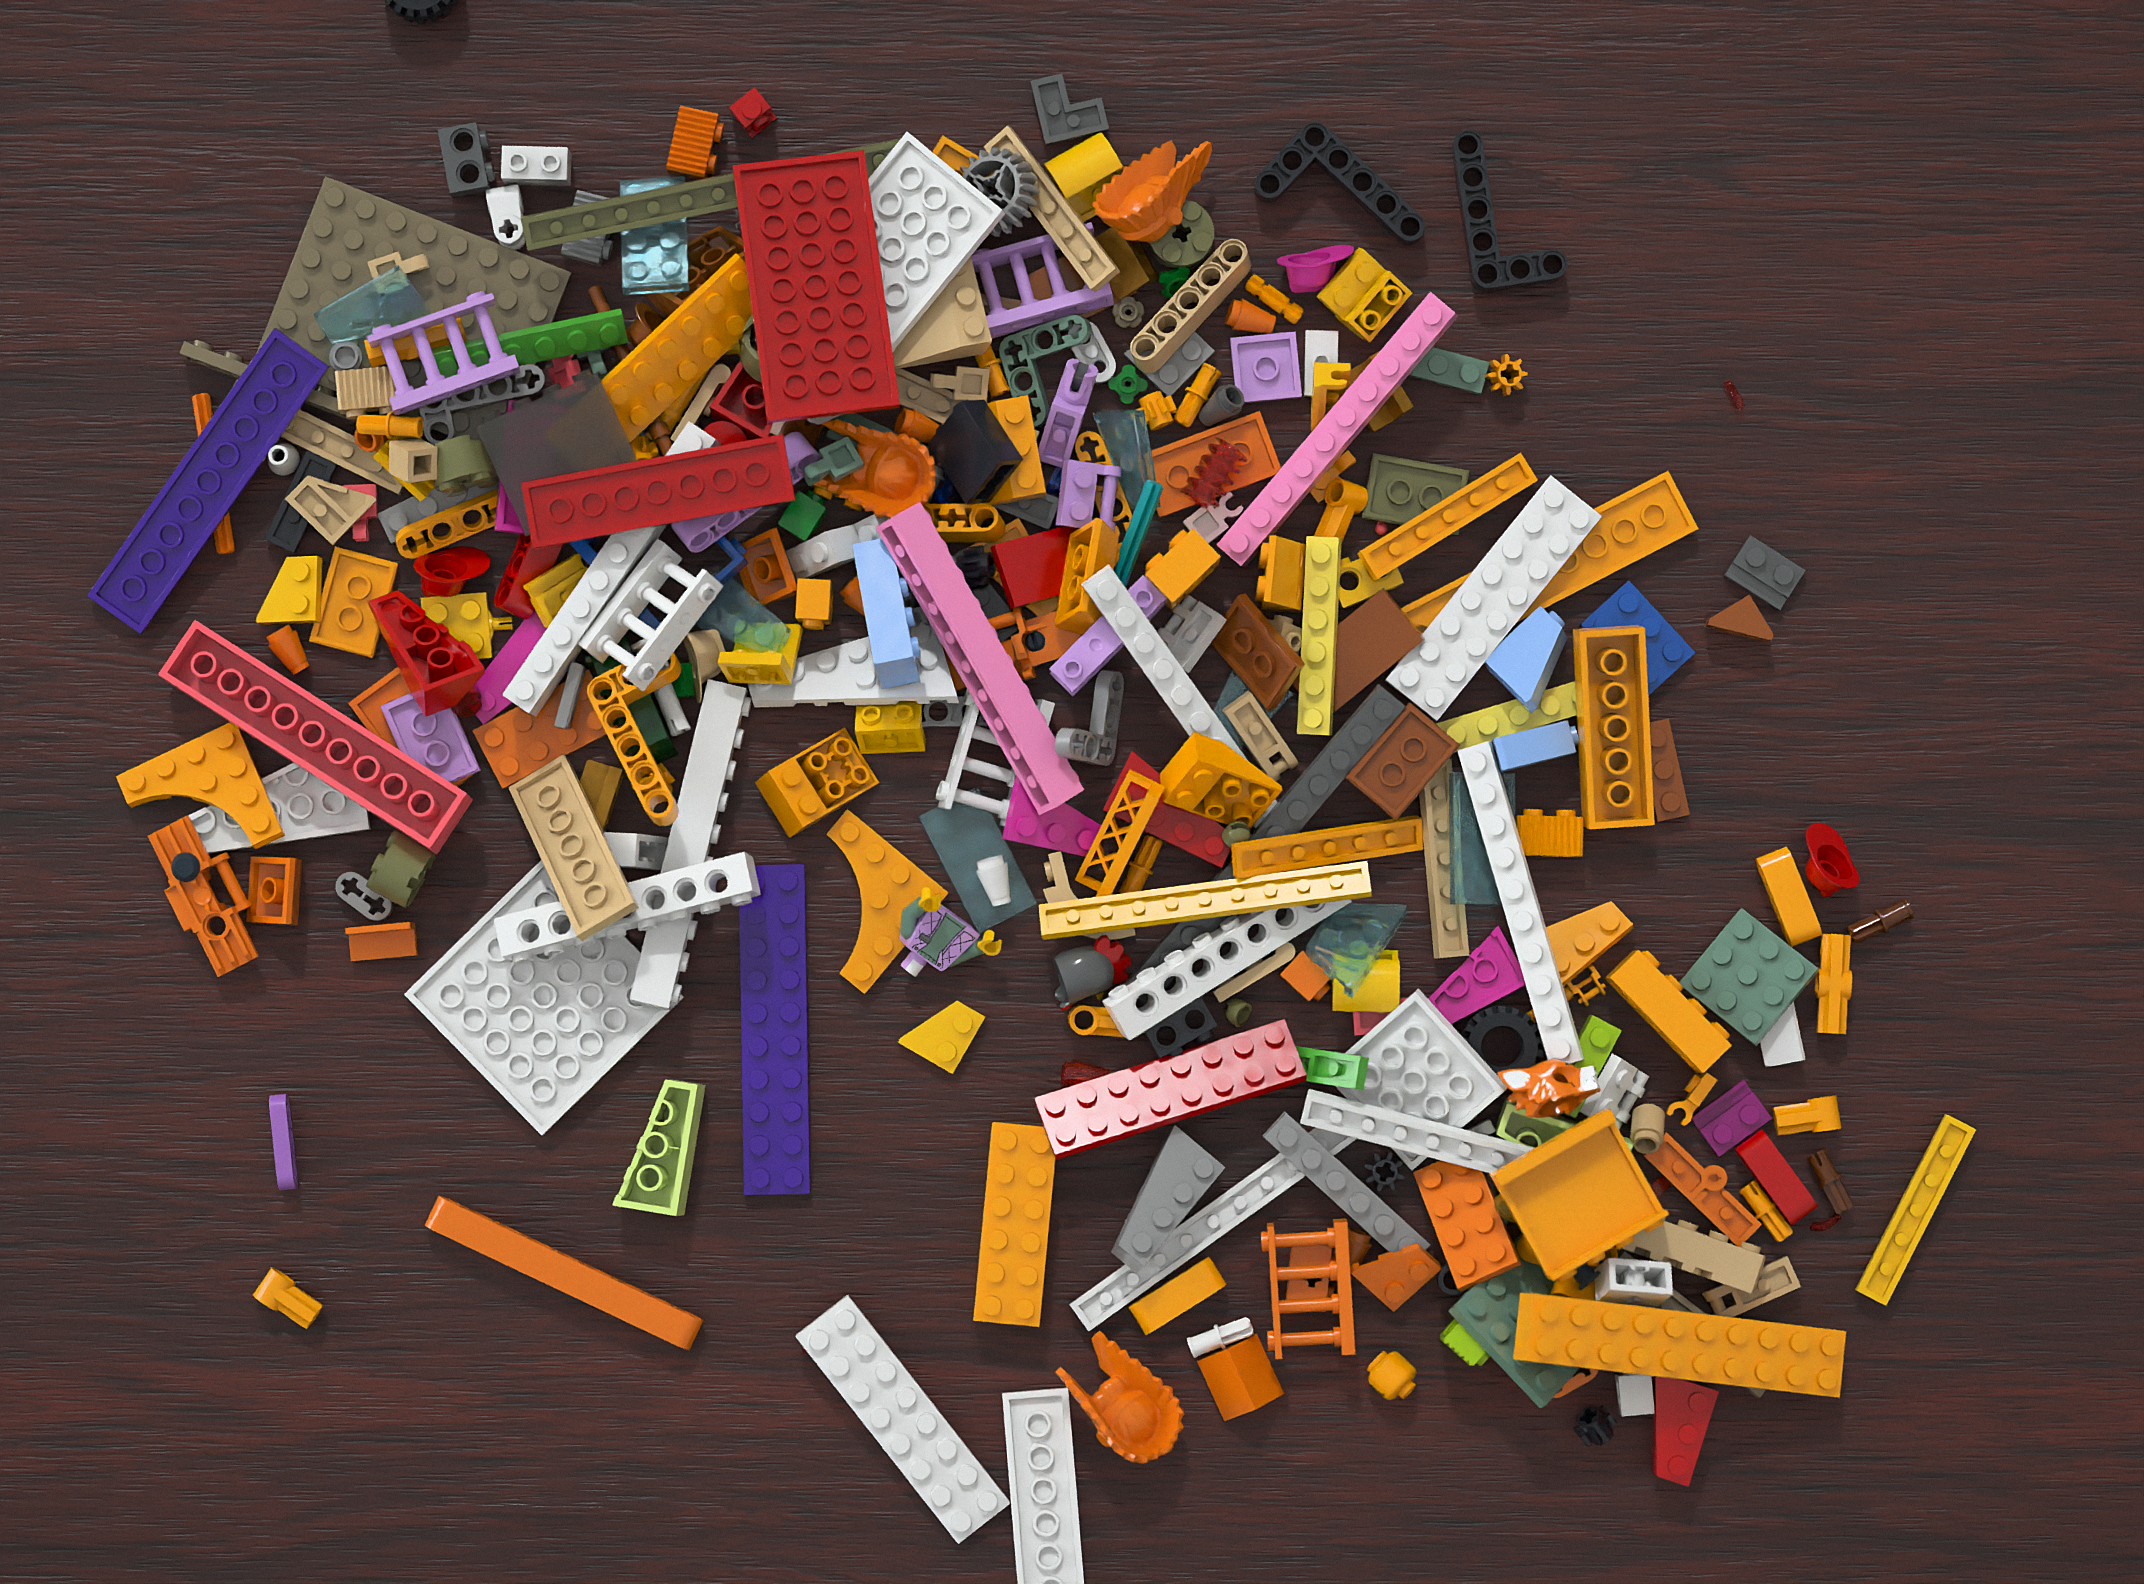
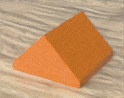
M777 528L770 529L741 543L747 551L743 557L749 563L739 573L752 610L797 595V582Z
M251 856L248 900L251 899L253 906L247 909L246 922L298 925L302 872L301 859Z
M1257 1333L1226 1347L1224 1350L1221 1349L1197 1360L1224 1421L1254 1411L1284 1394Z

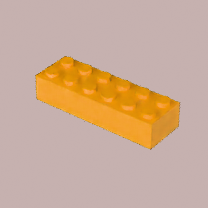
M1629 625L1573 629L1583 826L1587 829L1655 825L1645 627Z
M992 1122L973 1321L1040 1326L1055 1170V1157L1043 1126Z

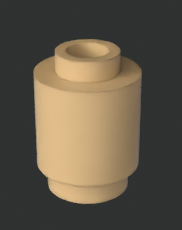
M1643 1104L1637 1106L1632 1112L1630 1140L1633 1143L1634 1149L1640 1153H1654L1663 1143L1665 1113L1660 1107L1654 1104Z

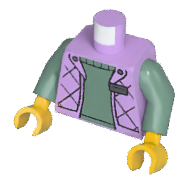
M928 887L922 889L921 897L915 899L902 910L899 939L911 952L902 962L901 966L915 977H917L927 962L939 971H944L947 967H953L984 953L990 956L997 955L1001 950L1002 940L992 942L995 932L987 930L984 932L983 939L978 938L980 934L970 924L941 904V893L931 897V889Z

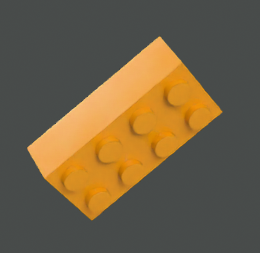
M1639 950L1632 951L1604 979L1696 1073H1704L1732 1046L1726 1040L1730 1037L1729 1033L1719 1023H1710L1703 1016L1707 1011L1694 998L1687 1000L1680 993L1683 986L1671 974L1664 976L1657 969L1660 963L1647 950L1645 952H1640Z

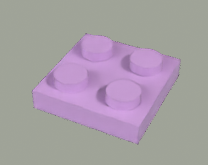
M1296 332L1230 338L1234 385L1242 392L1244 404L1302 398Z

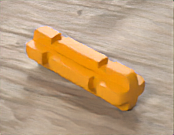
M1252 275L1247 281L1245 289L1253 296L1257 294L1260 301L1278 314L1283 313L1284 318L1292 324L1297 323L1304 313L1303 308L1295 302L1293 304L1290 303V299L1270 284L1268 286L1265 285V281L1258 275Z

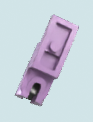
M1078 359L1067 361L1038 448L1040 461L1063 468V460H1070L1098 374L1097 367L1091 363L1088 365L1079 362Z

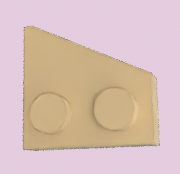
M307 476L285 498L332 545L377 501L371 495L311 476Z

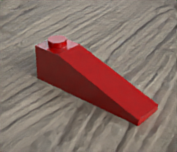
M399 590L368 601L372 614L403 678L425 717L456 706L485 674V668L470 645L463 640L459 642L449 634L447 627L443 624L437 625L426 616L425 610Z

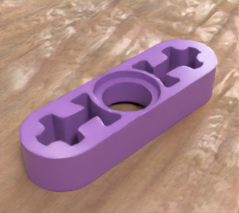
M287 1094L270 1095L269 1110L278 1187L280 1191L297 1189L298 1176L289 1097Z

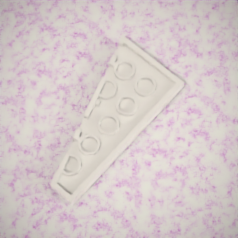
M922 621L918 627H910L912 637L918 638L921 656L916 657L920 682L881 689L868 636L797 658L791 685L747 683L754 707H794L796 703H814L815 706H827L828 702H844L845 705L896 704L898 701H917V704H930V700H947V703H959L941 641L933 627L923 624Z
M294 763L262 778L285 833V836L266 845L371 830L368 810ZM204 807L189 815L208 854L253 847L241 826L218 807Z

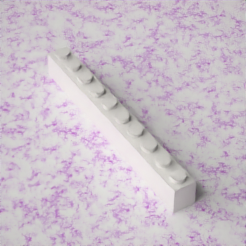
M688 421L665 456L721 446L722 444ZM667 524L613 534L609 537L502 694L504 697L529 714L538 715L570 668L571 662L575 661L583 649L578 645V642L648 552Z
M709 679L707 681L677 804L679 813L677 819L672 824L660 874L713 860V857L708 855L711 843L717 845L721 825L716 824L719 812H725L729 793H725L724 789L726 781L733 780L737 764L736 761H732L734 748H741L744 730L739 729L742 716L748 717L752 698L747 697V688ZM695 885L686 889L684 894L686 901H690L695 897ZM659 894L655 897L653 902L655 910L664 905V894ZM694 913L689 914V919L671 923L668 919L657 922L658 927L646 930L630 996L632 1002L665 1010H671L672 1003L678 1005L682 985L677 984L680 971L686 972L690 953L685 952L688 939L694 940L698 921L693 920Z

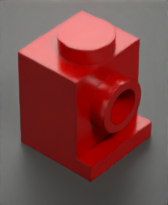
M755 87L729 107L733 117L751 139L777 120L770 105Z

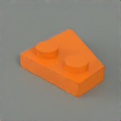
M1418 1243L1403 1247L1398 1252H1387L1378 1255L1379 1260L1359 1266L1358 1262L1350 1266V1273L1394 1312L1442 1268L1433 1256Z

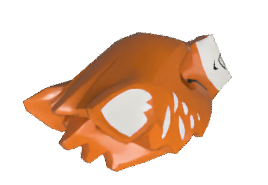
M1548 1059L1527 1069H1508L1498 1072V1077L1505 1086L1514 1091L1507 1098L1510 1103L1517 1102L1515 1106L1517 1110L1526 1108V1116L1529 1118H1555L1564 1112L1568 1115L1584 1099L1601 1091L1594 1066L1577 1068L1558 1059Z

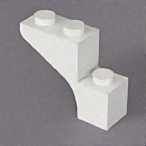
M873 514L855 524L825 531L786 551L796 581H798V578L809 579L854 561L852 544L881 539L876 526L887 521L888 518L885 516L878 519Z

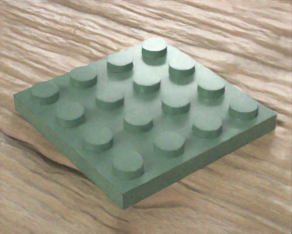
M1523 1233L1513 1242L1516 1252L1517 1242L1521 1238ZM1518 1255L1521 1263L1520 1266L1485 1282L1476 1283L1448 1312L1541 1409L1579 1370V1367L1513 1360L1520 1293L1550 1295L1555 1280L1547 1278L1540 1265L1526 1262Z

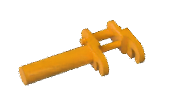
M1592 964L1588 966L1591 971L1588 978L1577 985H1573L1571 981L1566 984L1567 987L1564 988L1567 1001L1571 1000L1577 993L1580 997L1578 1002L1580 1004L1584 1003L1587 1007L1589 1006V999L1600 992L1603 995L1606 994L1604 991L1606 985L1599 983L1597 979L1601 976ZM1593 981L1596 987L1583 995L1580 988ZM1533 1009L1526 1013L1534 1023L1537 1022Z

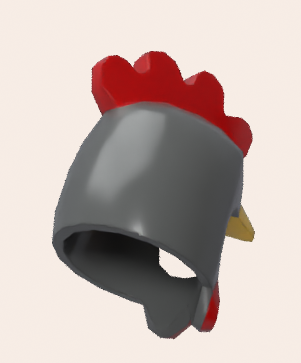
M1102 935L1096 939L1094 945L1073 947L1053 957L1060 982L1059 988L1055 991V998L1062 1002L1060 1004L1062 1011L1092 995H1096L1098 1000H1101L1104 991L1113 984H1119L1128 979L1125 969L1131 965V959L1128 954H1122L1124 952L1122 943L1119 941L1110 943L1108 936Z

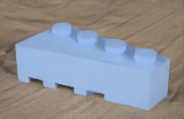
M882 538L852 544L872 656L881 689L920 682L916 657L921 656L918 638L912 637L910 627L915 626L912 607H906L904 597L910 596L908 584L904 577L900 578L898 566Z

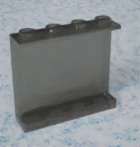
M590 369L582 371L571 377L574 383L563 388L559 382L541 390L543 397L531 401L529 396L511 404L512 411L501 415L499 409L481 417L483 424L476 427L526 536L530 535L522 492V482L638 461L603 385L599 371L594 374L591 373Z

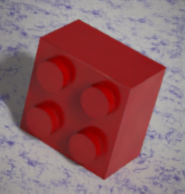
M739 361L710 405L712 419L717 422L727 421L734 423L742 429L748 440L775 436L769 432L773 423L767 424L762 383L752 378Z

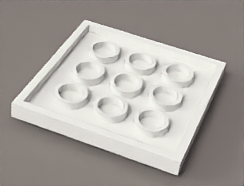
M1419 988L1344 1053L1369 1058L1364 1090L1336 1086L1346 1099L1457 1128H1462L1507 1089L1497 1074ZM1392 1148L1411 1170L1427 1158L1423 1155Z

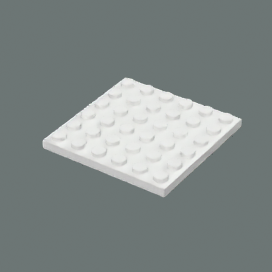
M541 860L404 995L543 1136L677 1004L672 1003L671 1010H665L630 1000L641 952L625 936L616 939H607V936L596 938L595 944L586 947H576L575 944L564 947V952L556 955L546 956L543 952L532 955L533 960L520 964H514L513 961L501 957L494 918L560 901ZM569 918L561 923V934H565L570 930L571 923ZM535 927L530 931L529 941L531 943L539 938V927ZM682 994L680 995L679 1002L684 998Z

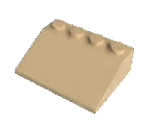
M971 257L892 352L895 369L981 355L986 352L992 342Z

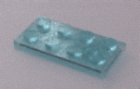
M685 176L620 180V196L686 183ZM687 218L621 231L622 289L624 295L689 291Z
M1464 772L1449 773L1450 905H1502ZM1501 773L1516 824L1515 773Z
M977 787L968 791L981 795ZM953 801L951 810L936 807L919 816L979 934L1037 904L989 811ZM1002 855L1003 861L1008 863L1011 901L1003 905L992 906L991 900L976 873L979 870L977 862L989 857Z

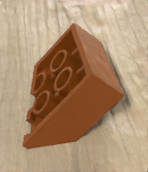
M718 226L685 244L683 252L671 258H667L665 255L655 260L656 267L641 274L640 270H637L629 276L664 316L669 317L734 254L737 253L745 262L742 238Z

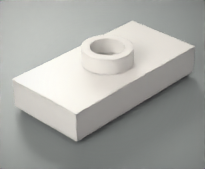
M1305 330L1304 397H1312L1314 362L1338 363V331Z

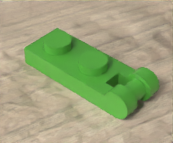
M1296 1046L1307 1075V1081L1364 1090L1368 1057Z

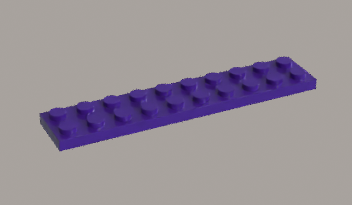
M274 328L87 596L139 634H143L267 458L269 450L276 445L330 366L280 330Z
M805 864L755 865L761 895L751 897V903L739 906L744 1195L810 1194Z

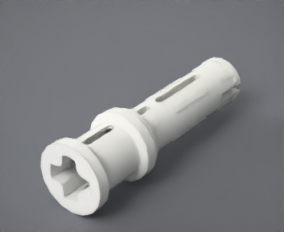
M643 639L631 646L632 652L638 654L647 643V640ZM666 661L660 670L667 669L670 666L669 662ZM672 683L654 691L670 735L677 736L684 733V729L685 731L690 730L691 727L687 722Z

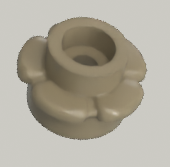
M1125 297L1120 302L1114 304L1112 315L1115 316V322L1118 326L1134 328L1142 322L1144 306L1140 301H1135L1134 297ZM1129 309L1132 313L1131 315H1126L1125 311Z

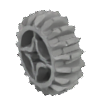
M992 147L990 153L980 150L978 160L974 157H969L971 165L968 168L965 166L960 167L961 172L964 173L962 177L976 189H979L982 194L999 208L1005 207L1003 211L1006 214L990 234L1000 236L1001 231L1006 234H1012L1013 224L1017 227H1023L1021 218L1023 216L1027 218L1032 217L1028 208L1029 206L1037 205V201L1032 196L1040 192L1039 188L1033 185L1039 179L1037 175L1031 172L1033 170L1032 165L1025 161L1023 156L1018 153L1013 154V151L1007 148L1001 151L998 148ZM995 171L991 176L986 177L988 174ZM1014 185H1015V191H1014V195H1013V194H1012V190H1013V187H1014ZM989 186H991L995 190L998 189V192L1002 194L1003 197L1001 198L996 194L994 195V192L989 189Z

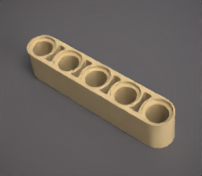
M1229 239L1223 242L1134 337L1130 350L1135 364L1140 371L1153 373L1159 370L1251 270V261L1246 245L1242 241ZM1233 256H1241V259L1237 262H1228ZM1212 279L1220 280L1216 285H1206ZM1189 303H1198L1193 309H1184ZM1168 326L1176 327L1175 330L1170 333L1162 332ZM1145 350H1154L1150 356H1140Z

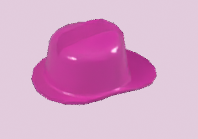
M1335 245L1303 254L1285 255L1279 257L1277 263L1286 266L1289 287L1292 292H1314L1323 289L1334 277L1336 261L1350 256L1354 252V247L1350 245Z

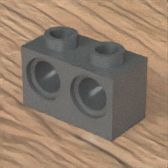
M476 122L437 129L450 195L453 198L484 193L486 189H491L490 182L496 181L492 162L486 163L484 150L490 149L486 130L480 131V127ZM464 136L473 138V145L469 150L459 151L457 149V142L460 138ZM467 169H478L479 177L475 182L466 183L463 181V174Z

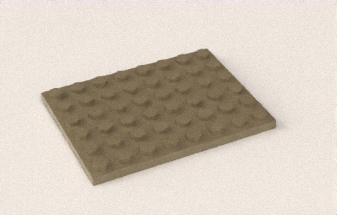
M325 176L257 352L273 329L277 328L330 366L318 385L337 392L336 370L329 361L330 350L336 343L340 341L355 343L362 352V363L358 369L371 368L364 340H368L366 336L373 334V329L386 324H391V327H395L467 302V296L484 291L486 295L493 293L496 305L487 309L496 334L553 323L571 272ZM398 251L401 254L402 260L420 254L426 255L430 267L407 274L410 284L380 294L377 293L367 263L368 261ZM475 312L461 317L467 341L483 338ZM421 359L406 362V360L400 361L409 386H413L414 389L426 386L425 381L428 378ZM532 372L526 373V379L516 381V374L509 376L513 383V393L519 392L517 385L529 384ZM504 379L494 381L489 385L490 393L496 396L504 394L507 390V382ZM472 389L457 394V398L462 402L471 401L474 398L475 390ZM442 400L426 405V407L435 409L441 405ZM507 402L453 412L452 416L456 430L455 437L470 434L471 440H481L479 433L489 434L494 453L500 455L502 453ZM419 408L397 416L417 417L421 415ZM443 423L436 424L432 428V430L449 435V428Z

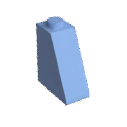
M1541 606L1501 641L1484 662L1488 671L1531 713L1537 709L1567 641L1563 630L1565 626L1563 620L1554 611L1548 614Z
M1567 720L1493 738L1491 742L1500 773L1574 754L1576 753L1575 746H1578L1579 738L1575 726L1569 727Z

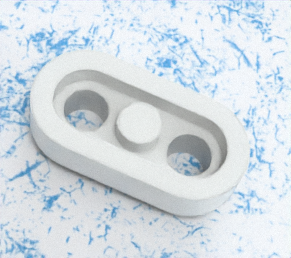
M1090 322L1092 333L1089 343L1072 347L1071 350L1079 362L1088 365L1090 363L1094 365L1096 362H1103L1105 364V371L1098 373L1095 383L1101 384L1109 381L1114 376L1116 362L1099 329ZM1073 324V328L1069 329L1068 335H1075L1078 338V332L1083 330L1082 325Z

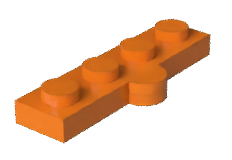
M1667 1132L1664 1133L1663 1143L1656 1152L1643 1155L1724 1235L1729 1236V1240L1735 1246L1740 1247L1742 1241L1746 1242L1762 1225L1724 1189L1727 1183V1174L1723 1168L1717 1165H1709L1703 1168Z

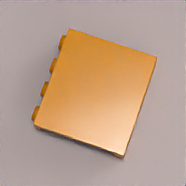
M1604 1108L1490 1173L1492 1180L1545 1275L1550 1280L1558 1279L1559 1282H1563L1577 1273L1576 1267L1587 1262L1588 1266L1599 1262L1606 1257L1604 1251L1613 1246H1616L1617 1249L1627 1246L1635 1240L1634 1234L1643 1229L1646 1233L1655 1230L1664 1224L1662 1218L1669 1215L1667 1210L1661 1207L1615 1124L1617 1120L1610 1109Z

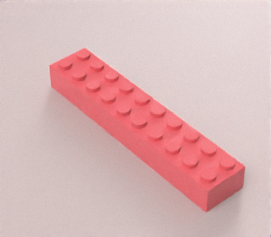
M194 620L158 674L175 688L436 855L473 801L463 790L196 620Z

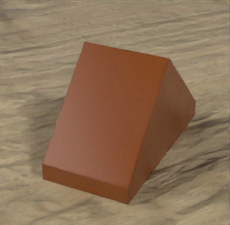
M1750 594L1709 618L1705 623L1706 628L1765 643L1771 642L1774 635Z

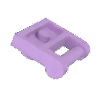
M1069 459L1063 460L1056 525L1081 528L1092 521L1097 475H1102L1105 477L1100 519H1103L1115 532V523L1112 521L1117 479L1121 477L1122 467Z

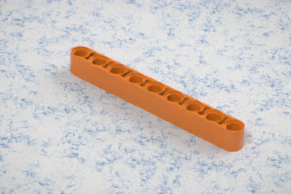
M438 1195L425 1223L427 1228L685 1350L690 1351L704 1321L677 1306L446 1197Z

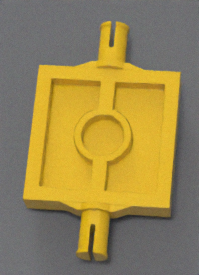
M487 592L459 594L453 597L435 596L420 598L421 608L425 610L426 616L437 625L443 624L447 627L449 634L459 642L463 640L470 645L478 659L493 657L492 638L494 631L513 630V624L500 625V623L513 622L512 616L493 618L488 607Z

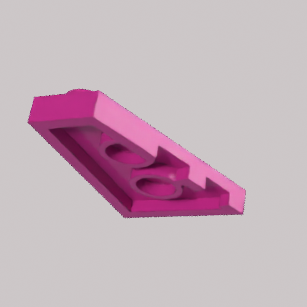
M1015 775L1002 839L1086 857L1101 825L1065 802L1039 815L1019 778ZM1096 850V852H1095L1093 858H1096V857H1097V854H1098V853H1097V850Z
M1499 926L1428 998L1452 1026L1526 987L1521 966Z

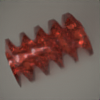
M1215 437L1220 445L1210 443L1207 447L1213 456H1201V461L1206 467L1195 466L1194 472L1199 478L1188 477L1187 483L1192 490L1187 488L1180 490L1183 496L1205 510H1208V506H1220L1214 496H1226L1227 493L1222 488V483L1233 485L1234 482L1229 477V472L1240 474L1241 471L1235 462L1246 463L1248 461L1238 449L1218 437Z

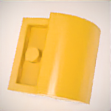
M1101 132L1044 163L1053 183L1083 222L1096 215V208L1092 206L1093 202L1097 201L1095 198L1096 194L1102 192L1101 187L1103 184L1111 182L1112 175H1120L1123 167L1113 148Z
M1359 247L1316 297L1349 330L1363 340L1371 342L1410 297L1412 292L1390 271L1385 270L1363 248Z
M1332 949L1333 1011L1385 1013L1392 1012L1399 1006L1400 960L1398 959V950Z

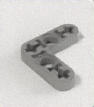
M1102 670L1098 674L1095 683L1089 731L1074 728H1061L1058 731L1055 739V750L1059 757L1093 765L1108 766L1112 763L1115 756L1124 691V679L1119 671Z

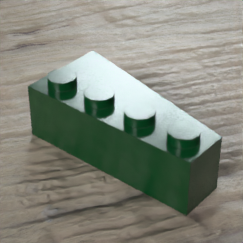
M625 634L618 645L635 656ZM582 650L589 669L595 667L598 676L622 664L610 655L604 663H601L586 650ZM629 680L627 681L628 685H634ZM605 689L600 692L601 697L607 695L609 698L612 694L611 689ZM650 693L629 704L628 707L656 763L660 764L678 756L679 753L665 731L667 726L657 706L654 705V697ZM616 718L612 724L614 726L619 724L621 728L625 724L626 718ZM633 745L629 747L626 755L632 753L635 756L640 751V746Z

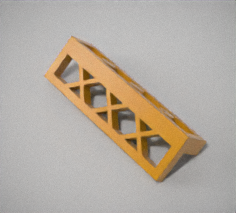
M1129 769L1075 878V881L1097 891L1095 897L1112 894L1165 786ZM1131 781L1148 789L1145 798L1135 801L1131 800L1127 790ZM1124 797L1126 803L1119 805ZM1140 806L1138 812L1136 813L1134 807ZM1128 809L1133 821L1132 824L1118 828L1114 814ZM1109 824H1110L1112 830L1106 832V830H1107V828H1108V826H1109ZM1127 833L1123 840L1121 834ZM1115 836L1119 846L1118 852L1105 855L1100 843L1101 840ZM1096 850H1097V853H1098V856H1099V857L1093 858V856H1094V854H1095V852H1096ZM1109 860H1113L1111 866H1109ZM1102 863L1106 873L1103 882L1085 874L1088 866Z

